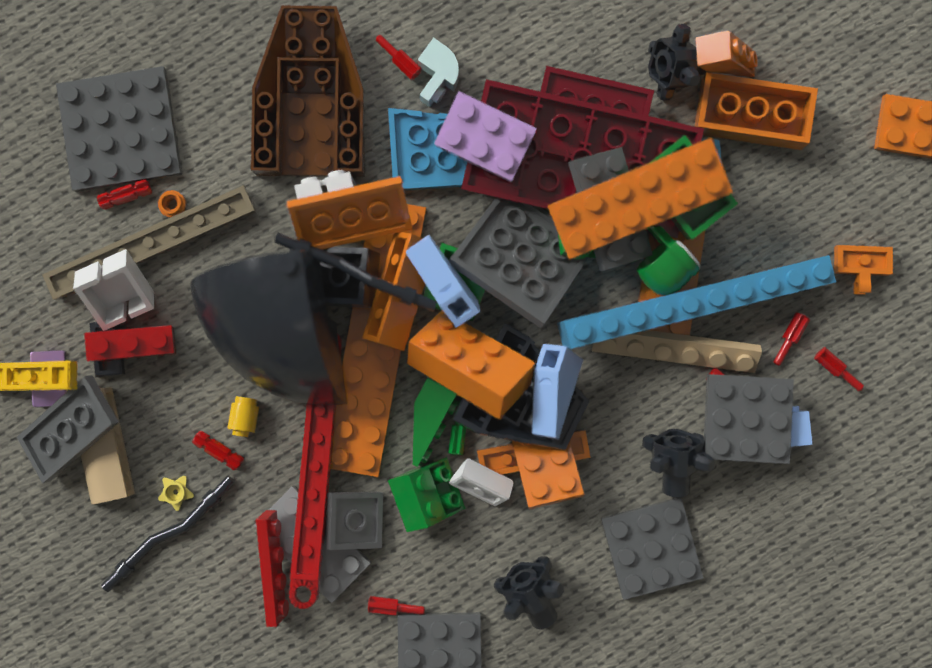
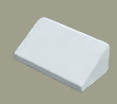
M466 459L449 482L452 486L493 506L508 500L513 487L511 479L471 459Z

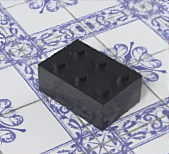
M349 247L321 249L341 257L378 277L380 253L368 248ZM320 262L326 306L372 308L377 289L362 283L335 267Z

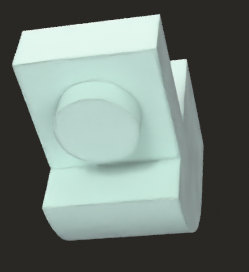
M433 37L418 58V65L432 76L420 93L421 102L428 107L433 102L438 103L446 92L444 86L455 91L459 80V67L454 53Z

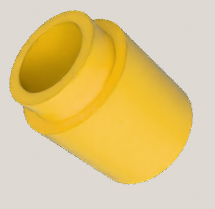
M235 397V403H231L227 429H233L232 435L249 437V432L255 433L259 411L257 399Z

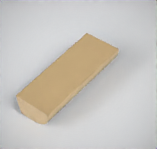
M112 387L100 388L119 421ZM118 423L81 455L91 504L116 500L135 494L120 423Z

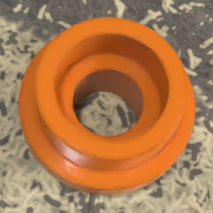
M169 190L160 196L158 208L163 215L171 218L185 211L186 200L181 193ZM171 200L177 201V206L174 209H170L168 206Z

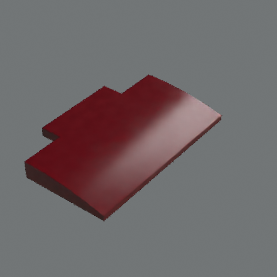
M546 66L540 91L486 79L481 102L536 128V132L511 183L467 162L461 189L548 209V205L577 194L568 162L622 147L630 172L647 165L683 136H686L692 145L700 143L704 128L649 116L655 90L551 66ZM670 218L654 224L661 226L671 237L678 238L679 230Z

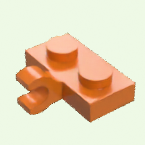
M837 245L834 247V274L856 275L853 294L865 295L866 293H871V275L890 276L893 274V247Z

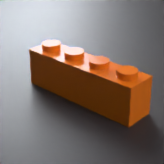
M394 233L381 279L403 288L408 286L417 290L416 293L421 295L426 283L406 254V250L423 238L410 233ZM377 290L362 338L404 351L418 306L414 304L409 306L400 302L401 299Z

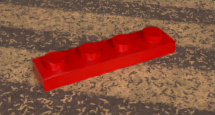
M266 510L256 519L266 627H277L288 615L289 602L285 599L284 590L286 587V575L282 569L284 550L283 547H280L279 538L281 522L277 518V510Z

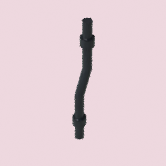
M279 232L276 235L274 243L291 250L302 249L314 259L335 267L372 288L401 299L400 302L409 306L414 304L432 312L436 307L437 301L416 293L417 290L408 286L403 288L373 276L341 257L311 246L309 241L304 239L299 241Z
M227 475L213 490L210 489L202 497L203 501L182 522L148 536L127 559L123 558L115 566V571L101 584V587L106 592H110L123 577L127 578L135 570L134 566L155 545L187 532L210 508L214 509L222 501L221 497L235 484V481Z

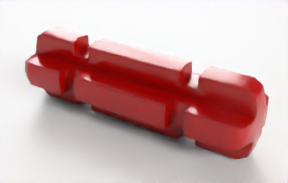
M147 180L135 182V185L129 184L114 189L110 194L107 192L97 196V201L100 208L106 210L114 207V204L121 205L138 199V196L150 195L152 189Z
M199 431L192 440L195 446L200 449L204 448V452L221 463L226 462V466L232 470H237L243 463L244 459L236 452L231 453V449L214 438L210 439V436L203 431Z

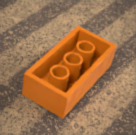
M706 72L701 81L694 126L704 128L703 136L802 150L810 143L818 88Z
M443 310L409 341L408 365L498 419L508 411L531 385L535 366L533 361L465 322L456 328Z

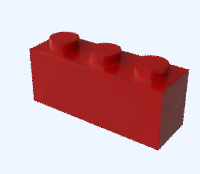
M172 325L84 333L86 361L89 362L176 354L174 327Z

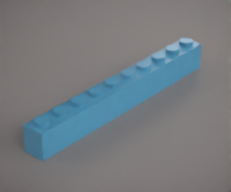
M830 255L565 320L558 322L557 326L562 346L572 349L835 283L836 279Z

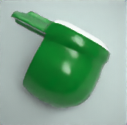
M649 226L646 229L659 245L652 251V256L646 257L639 264L637 273L652 292L659 295L674 294L681 290L693 276L698 274L700 263L680 241L674 240L661 226Z

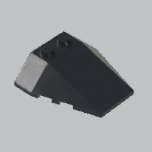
M504 323L494 340L535 363L531 385L500 419L462 397L453 421L480 435L566 450L589 400L575 386L559 439L532 434L534 374L541 351L534 345L535 342L528 335Z

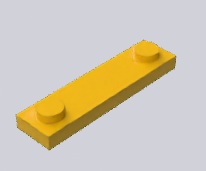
M77 361L0 363V391L77 390Z

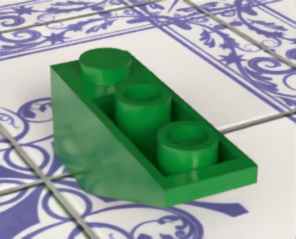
M429 377L414 402L412 465L418 467L420 462L426 464L433 451L429 447L433 437L439 440L446 427L442 420L446 413L453 414L459 400L455 399V392Z

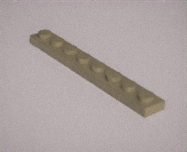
M243 185L44 273L42 276L52 299L59 300L75 293L73 289L75 271L99 262L102 266L103 259L127 249L136 265L253 214L256 210L246 187Z

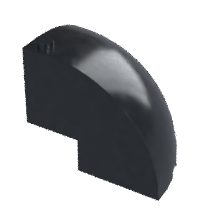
M296 249L228 263L201 273L190 282L193 304L206 336L229 366L243 378L258 388L293 402L312 405L347 404L336 322L328 318L321 263L302 249Z

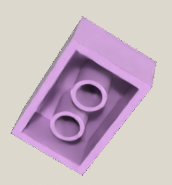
M458 92L434 145L511 183L536 132V128Z

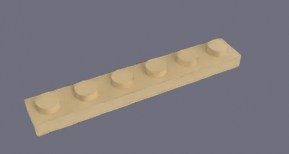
M644 330L592 343L593 352L755 373L762 354L761 345Z

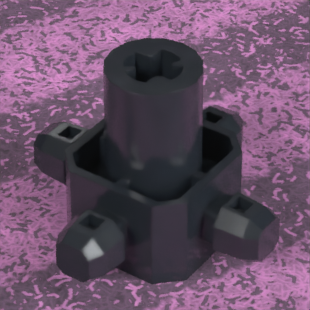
M678 24L671 38H660L649 43L648 52L651 55L648 64L649 76L658 83L657 97L663 101L670 100L676 88L697 86L701 78L700 75H705L707 72L698 66L697 49L689 42L691 28L686 24Z
M668 429L660 435L648 434L642 440V446L652 452V459L650 461L651 471L656 473L663 472L662 491L667 496L677 498L687 496L690 493L691 474L697 470L709 472L715 466V460L710 455L704 453V436L701 434H692L681 429Z
M538 557L534 563L520 562L511 568L506 577H499L494 582L496 592L503 594L507 600L504 615L508 620L515 621L522 613H526L532 626L538 630L550 627L557 620L558 615L551 599L560 598L564 593V588L559 581L552 580L549 574L552 563L548 557Z

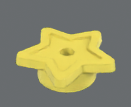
M182 476L175 481L164 477L162 479L164 485L163 492L158 497V500L172 504L173 508L178 511L183 500L194 497V494L186 488L187 477ZM175 489L178 490L177 495L173 492Z

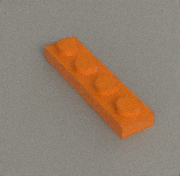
M586 430L575 431L570 440L575 461L591 458ZM513 444L477 450L479 464L501 475L519 471Z

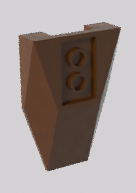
M281 5L252 87L251 171L256 176L328 177L330 172L344 170L345 173L350 172L352 177H365L364 90L337 6Z

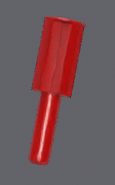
M378 35L376 42L392 56V62L411 81L418 77L422 68L402 49L397 51L382 35Z
M796 312L782 337L785 341L773 361L775 365L781 366L792 344L799 342L811 320L804 314Z
M823 347L816 353L814 360L831 374L837 377L841 376L857 391H861L864 388V385L846 370L847 365L826 347Z
M370 596L368 601V613L396 616L397 612L420 615L425 613L424 606L400 604L398 599Z

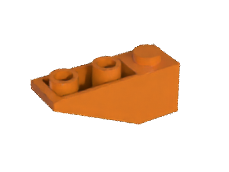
M724 31L696 37L697 63L705 71L744 77L755 76L754 68L758 66L756 51H753L752 48L732 32Z

